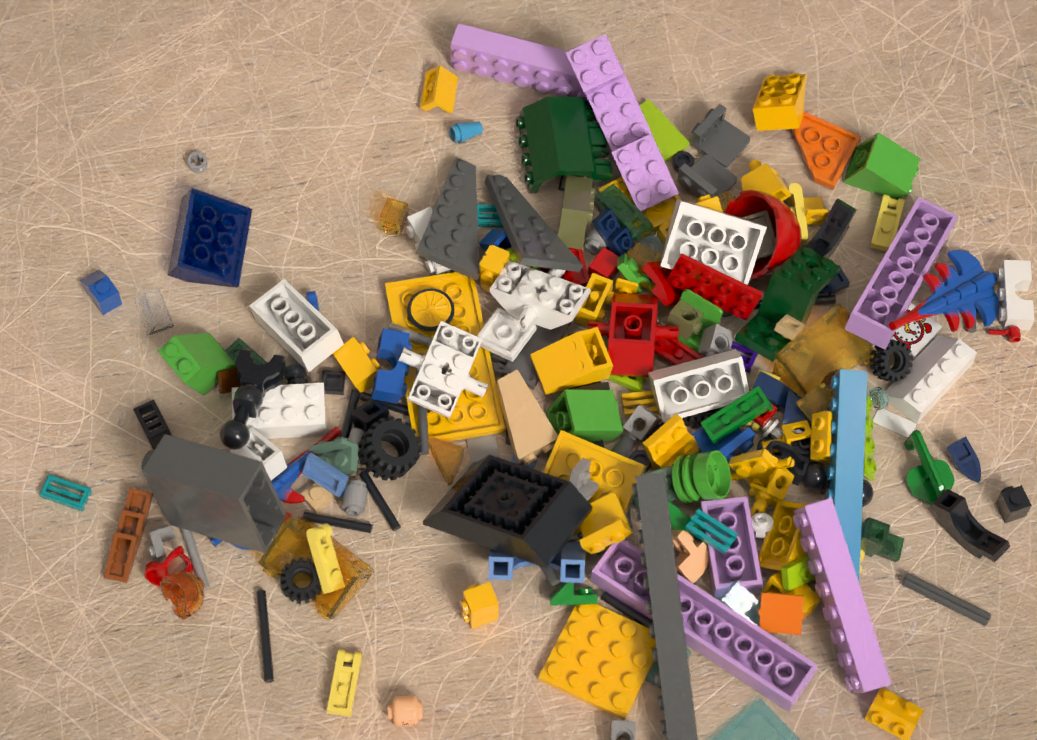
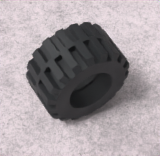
M388 417L386 420L381 418L361 437L362 440L358 444L360 448L358 456L362 457L360 462L362 465H366L367 468L365 470L368 473L370 471L374 473L373 477L378 478L381 476L382 480L385 481L389 478L391 481L396 480L398 477L404 476L419 460L422 446L418 444L421 440L420 437L415 436L417 431L415 429L411 430L408 422L404 424L400 418L396 420L393 417ZM381 441L391 443L396 448L398 457L387 454L382 448Z

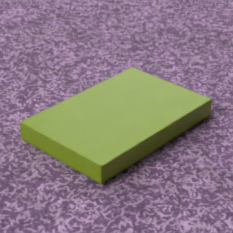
M650 99L639 105L665 163L672 159L676 153L684 151L690 146V142Z

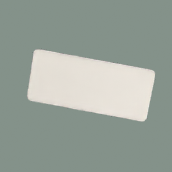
M881 407L873 419L874 423L907 438L916 427V423Z

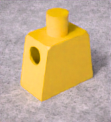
M753 160L748 164L750 172L741 178L743 191L755 190L765 192L781 201L791 196L790 191L777 171L768 163L762 165L760 160Z

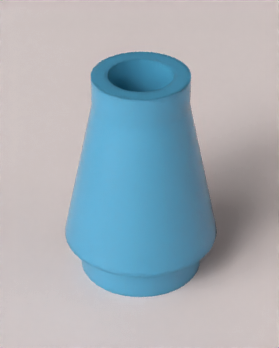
M480 121L458 122L449 127L451 140L459 144L483 133Z

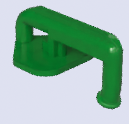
M914 430L906 439L904 445L908 450L916 449L922 465L912 468L907 473L906 482L913 497L932 505L947 489H952L955 479L949 465L945 461H933L921 432Z

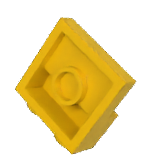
M677 414L643 442L654 471L673 465L678 456L689 455L699 451L694 436L688 433L683 419Z

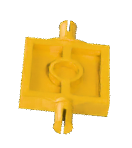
M761 449L731 457L728 465L735 470L730 472L732 481L743 479L749 484L751 482L766 488L775 468H780L793 475L787 468L794 466V460L791 459L792 457L778 459L766 449ZM783 476L777 478L776 487L784 485L785 478Z

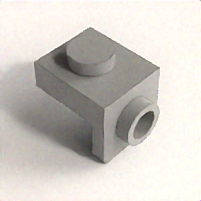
M159 526L154 531L149 532L153 543L149 545L152 559L157 558L160 563L167 557L162 542L176 538L172 526Z

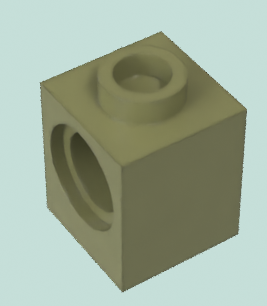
M680 300L669 313L665 326H679V336L689 340L693 334L697 335L703 326L701 320L704 313L685 301Z

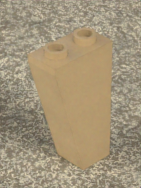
M518 370L498 379L496 389L515 462L519 465H529L537 459L538 455L542 453L547 455L552 452L558 435Z

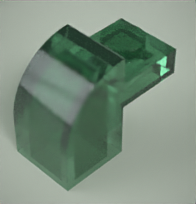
M870 517L862 522L861 550L869 557L878 555L897 562L900 560L904 538L889 533L890 525Z

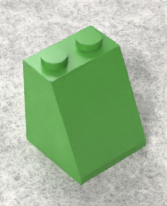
M878 132L856 147L843 182L880 196L884 194L889 195L890 198L898 200L903 196L909 195L913 188L911 184L919 171L918 165L921 158Z
M210 333L174 335L158 350L159 354L181 380L203 396L218 384V371L236 367L233 359Z
M564 390L545 411L549 422L558 436L562 430L588 442L603 440L606 443L614 441L623 432V422L620 419L618 403L613 390Z

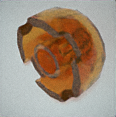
M185 570L175 571L163 577V580L160 582L162 593L166 601L169 599L176 607L172 611L179 618L184 620L200 610L205 596V584L200 577H195L192 573Z

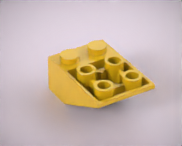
M791 73L784 76L774 74L764 77L753 106L757 131L796 129L800 127L804 110L806 74Z
M598 327L576 332L530 354L545 395L609 379L613 368Z

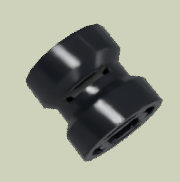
M292 364L286 367L284 373L285 379L288 380L286 385L309 383L308 379L305 378L307 374L306 369L301 364Z

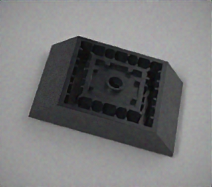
M489 454L467 469L423 520V525L546 568L590 514L592 505L570 481Z

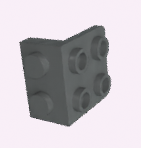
M719 103L715 109L711 108L707 112L702 123L695 125L692 130L693 138L691 145L703 154L710 155L726 168L750 143V137L725 120L726 107Z
M705 154L692 167L684 163L679 168L677 182L696 198L709 194L711 198L717 196L719 198L736 184L737 177L710 155Z

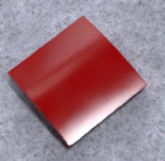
M661 261L646 263L642 270L656 284L652 292L665 306L677 305L683 290L666 282L672 269L660 266Z

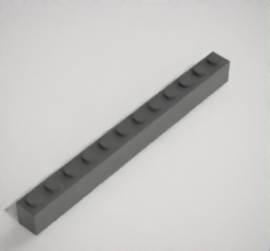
M664 472L635 476L636 483L632 484L634 498L638 497L639 506L635 507L636 520L641 521L642 530H638L639 544H644L645 553H640L642 568L647 567L648 575L643 577L645 591H650V600H646L648 615L652 614L653 624H649L651 638L656 640V647L652 648L653 661L658 662L659 671L655 672L656 685L661 686L662 695L658 696L659 710H664L665 720H661L662 734H667L668 740H698L666 479Z

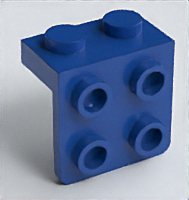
M703 427L691 434L694 436L701 453L717 450L725 456L728 464L731 457L749 451L754 445L755 433L750 427L743 432L738 429L720 440L719 444L715 446Z

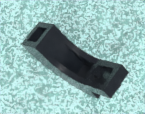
M839 198L835 200L819 231L804 246L829 259L848 231L849 224L857 209Z
M947 489L932 503L935 513L946 531L959 545L978 559L984 556L996 562L1010 548L1008 540L990 532L973 517L965 497Z

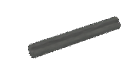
M910 573L906 574L902 582L903 586L984 626L988 624L991 618V613Z

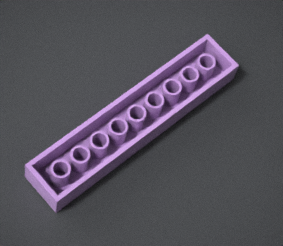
M625 539L611 544L592 570L591 582L653 621L652 614L648 615L646 600H650V591H645L643 577L648 576L647 567L642 568L640 553L645 552ZM677 574L686 645L790 712L814 677L818 665Z

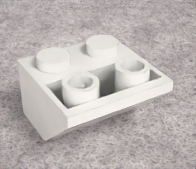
M251 427L249 429L250 438L248 443L241 449H231L230 453L262 461L270 480H273L287 468L282 451L255 428Z

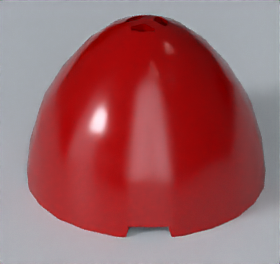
M755 190L740 192V196L730 201L724 213L740 218L765 210L768 211L776 236V245L772 256L755 261L750 279L773 274L776 269L799 249L802 239L800 224L792 210L780 199L768 193Z

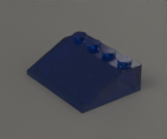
M191 188L181 200L167 275L191 283L238 288L252 209Z

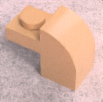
M672 530L674 547L680 553L675 558L677 574L693 584L707 568L709 561L707 546L702 541H693L692 536L687 531Z

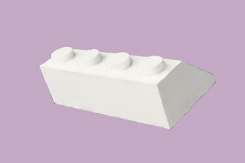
M938 335L912 362L913 366L908 367L910 373L905 374L906 378L901 379V381H894L881 397L914 423L918 424L972 366L977 352L960 339Z
M736 349L648 373L653 396L663 423L667 422L675 414L683 418L727 406L749 392L743 359Z

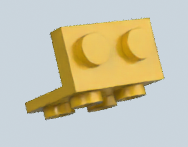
M610 493L590 503L592 511L579 526L584 537L579 540L582 549L591 554L598 553L604 550L605 547L621 542L627 536L633 534L619 498L615 493Z

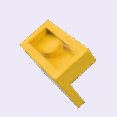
M441 65L426 71L420 108L426 112L439 107L448 114L452 113L458 77Z

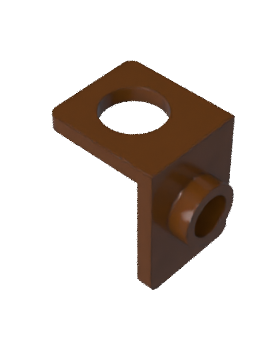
M236 367L218 371L220 394L232 392V388L241 386L237 377Z

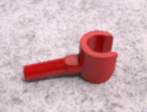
M1011 326L1007 330L989 329V335L1008 336L1011 343L1021 341L1020 329L1017 326Z

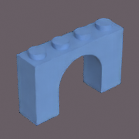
M567 541L550 562V566L560 572V582L584 583L585 550L582 549L580 542ZM490 549L488 579L512 580L515 569L538 565Z

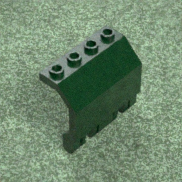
M547 96L523 107L520 115L516 117V128L520 132L519 147L523 151L521 162L526 170L524 182L525 185H528L529 193H538L544 181L558 175L588 176L593 180H609L613 177L610 160L595 159L608 156L609 151L607 149L606 137L599 122H588L597 121L588 99H583L582 97Z

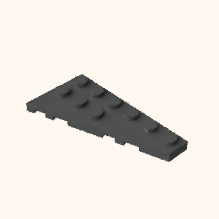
M456 157L415 254L477 281L479 278L476 166Z
M487 174L484 182L519 264L580 272L583 266L582 263L512 182L502 175Z

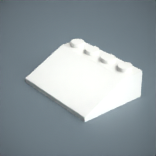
M677 199L670 220L660 266L673 269L680 255L684 254L748 285L766 227L760 223Z

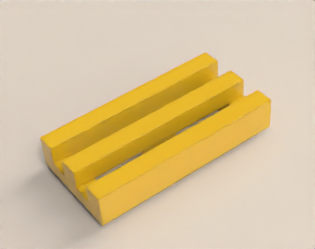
M652 390L621 395L624 417H630L635 409L628 410V407L656 404ZM657 406L647 407L655 414H659Z

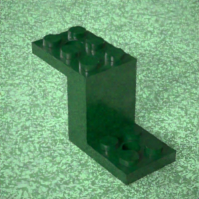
M802 246L774 271L757 315L737 332L734 340L773 362L794 342L774 331L776 324L788 314L806 325L819 292L838 275L841 267L832 260L815 253L813 249Z

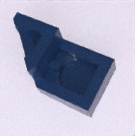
M788 390L782 425L807 421L808 411L796 395ZM795 428L792 432L801 434L805 429Z

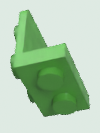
M685 289L680 300L685 301L704 313L701 320L703 326L697 335L693 334L689 340L678 336V340L698 353L703 330L714 324L719 325L723 311L698 294Z

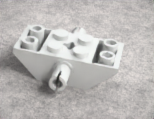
M509 260L491 286L490 293L509 315L517 318L514 322L515 328L520 331L524 325L522 332H525L531 323L551 330L572 322L591 293V289L561 279L565 270L551 268L548 273H544Z
M440 321L426 355H419L404 347L398 361L415 367L418 371L407 400L450 418L458 397L464 389L483 398L488 384L469 377L470 374H468L483 339Z

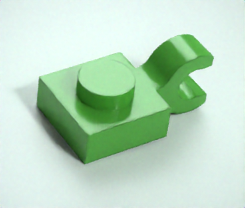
M626 254L618 258L617 268L628 281L638 283V292H641L643 288L640 282L644 281L649 286L652 284V280L647 274H640L638 272L639 266L633 258H629Z

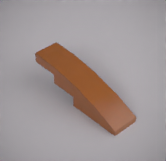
M129 488L125 508L121 511L117 532H114L104 578L128 582L153 498L152 492Z

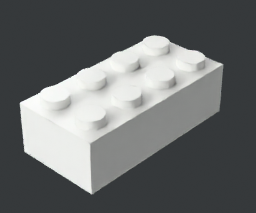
M285 279L249 306L256 321L308 372L344 345L338 330Z
M324 382L279 385L267 391L261 407L257 410L256 418L249 417L246 425L249 429L251 427L255 428L266 439L325 436L327 428ZM239 387L232 388V402L235 392ZM232 403V420H233V419H234V416H235V413H234L233 403Z

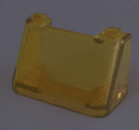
M840 303L831 308L785 346L775 359L772 374L781 377L780 382L792 389L798 396H801L812 408L816 405L818 407L821 406L818 391L822 380L827 374L840 369L852 370L856 365L868 366L872 363L869 362L870 358L874 357L871 351L875 349L869 341L845 330L850 314Z
M289 516L267 552L264 553L258 562L264 567L263 571L270 577H281L282 569L285 570V565L287 563L290 565L293 559L297 562L300 557H303V561L309 558L311 563H314L306 533L308 529L318 526L306 518ZM332 537V544L336 552L345 587L323 594L321 589V594L316 595L314 601L316 602L315 606L318 608L317 613L325 619L335 618L374 573L372 567ZM299 573L293 578V584L298 588H306L311 583V578L306 573Z

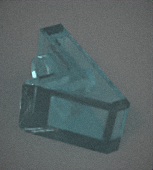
M734 581L720 599L729 608L759 626L760 614H758V610L761 609V603L741 584Z

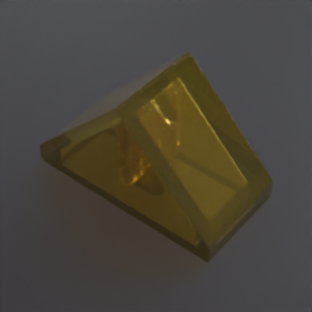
M435 437L429 438V449L447 486L453 484L463 460L464 447Z

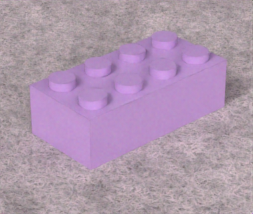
M738 497L701 501V511L738 533L737 538L725 555L705 543L709 553L708 571L713 597L718 599L760 594L763 582L748 498ZM702 529L703 533H705L706 535L710 536L711 538L725 546L726 543L722 542L715 536L713 537L712 535L707 533V531Z

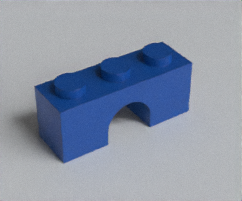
M382 329L378 339L376 358L387 360L393 369L389 371L377 370L373 379L371 399L398 404L401 397H405L407 383H404V377L408 375L410 365L398 360L404 347L410 351L412 350V342H409L410 333Z

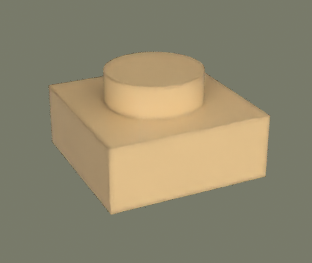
M786 314L776 324L774 331L780 333L784 338L794 341L803 333L806 325Z
M314 483L301 493L305 498V502L315 513H318L334 500L333 495L317 483Z

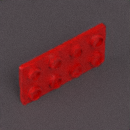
M684 254L680 255L666 280L667 283L683 291L685 289L691 290L717 307L743 320L748 319L763 294L761 291Z

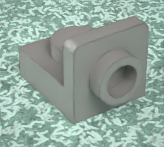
M582 458L571 471L569 481L586 500H589L598 490L599 484L590 480L591 472H589L591 461Z

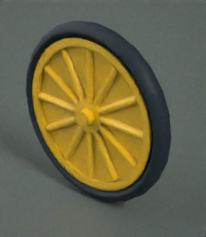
M431 288L414 294L407 306L410 321L414 326L424 331H436L440 321L449 324L455 312L454 303L448 294Z

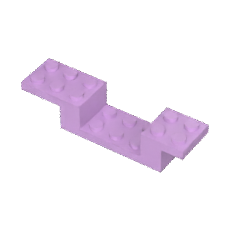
M606 34L566 52L638 211L642 212L678 195L679 192L664 162L659 147Z

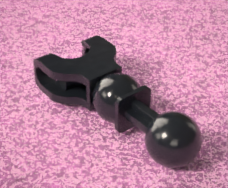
M240 350L235 362L237 377L241 385L236 390L232 402L235 416L233 420L226 422L220 430V439L225 447L237 450L243 448L248 443L250 438V431L246 425L248 418H256L257 410L261 407L266 392L281 384L286 370L285 356L275 354L268 363L257 365L253 363L252 350Z
M774 440L766 446L765 449L778 459L792 457L791 459L794 460V466L787 468L794 475L791 484L799 486L800 482H802L804 487L809 490H821L822 495H824L827 488L830 489V480H827V467L820 462L808 463L810 458L800 454L794 446ZM772 449L779 450L781 457L774 455ZM863 479L862 507H865L871 502L874 491L872 485Z

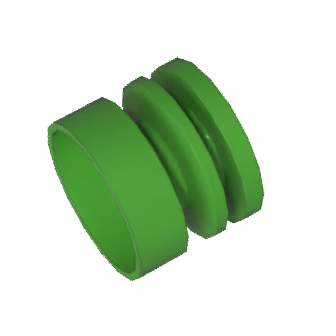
M717 450L678 456L672 467L674 490L678 498L684 503L725 498L731 486L730 468L725 456Z

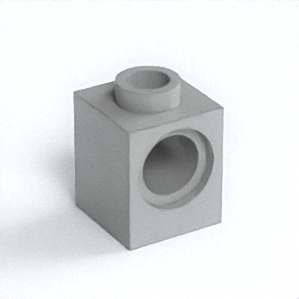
M718 324L705 328L698 353L708 357L730 351L735 333Z
M638 405L623 427L628 430L626 434L636 442L638 440L643 441L656 425L660 423L661 418L646 406ZM642 418L645 420L646 426L644 430L639 431L637 422Z
M612 720L610 740H616L619 737L635 740L636 721Z

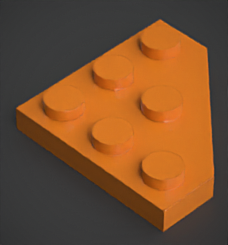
M803 111L800 127L793 129L792 132L813 182L834 190L859 144L861 136Z

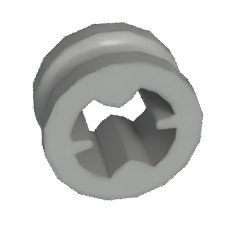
M193 152L187 158L188 167L192 172L201 173L206 170L208 162L202 152ZM196 159H199L200 161L199 166L195 165Z

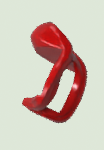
M178 546L169 553L162 563L156 561L147 563L144 575L146 580L153 585L169 586L185 581L192 573L193 566L189 558L184 554L183 546ZM180 556L187 566L177 576L169 575L167 571L169 564L176 557Z

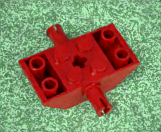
M614 293L611 319L608 322L588 321L587 330L598 327L601 336H608L609 338L608 354L613 364L610 375L649 377L648 373L652 372L654 368L655 342L658 339L678 341L679 326H662L657 323L659 298L656 295Z

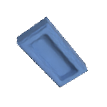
M311 453L307 456L302 470L303 475L337 497L343 495L349 476L315 454Z

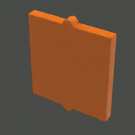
M762 592L761 609L758 610V614H760L759 627L771 633L801 635L802 618L805 617V613H803L804 595Z

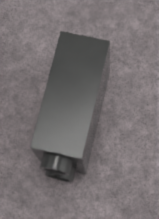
M164 434L156 449L149 450L143 458L141 465L142 474L169 524L266 553L287 517L262 461Z

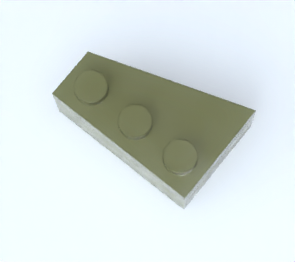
M566 177L558 237L568 248L583 249L587 223L592 222L596 188L592 187L593 179Z

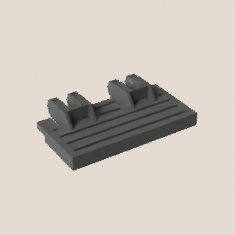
M572 322L551 330L536 325L537 330L513 362L491 353V361L497 363L493 371L506 376L518 370L527 386L534 390L539 382V378L530 354L563 339Z

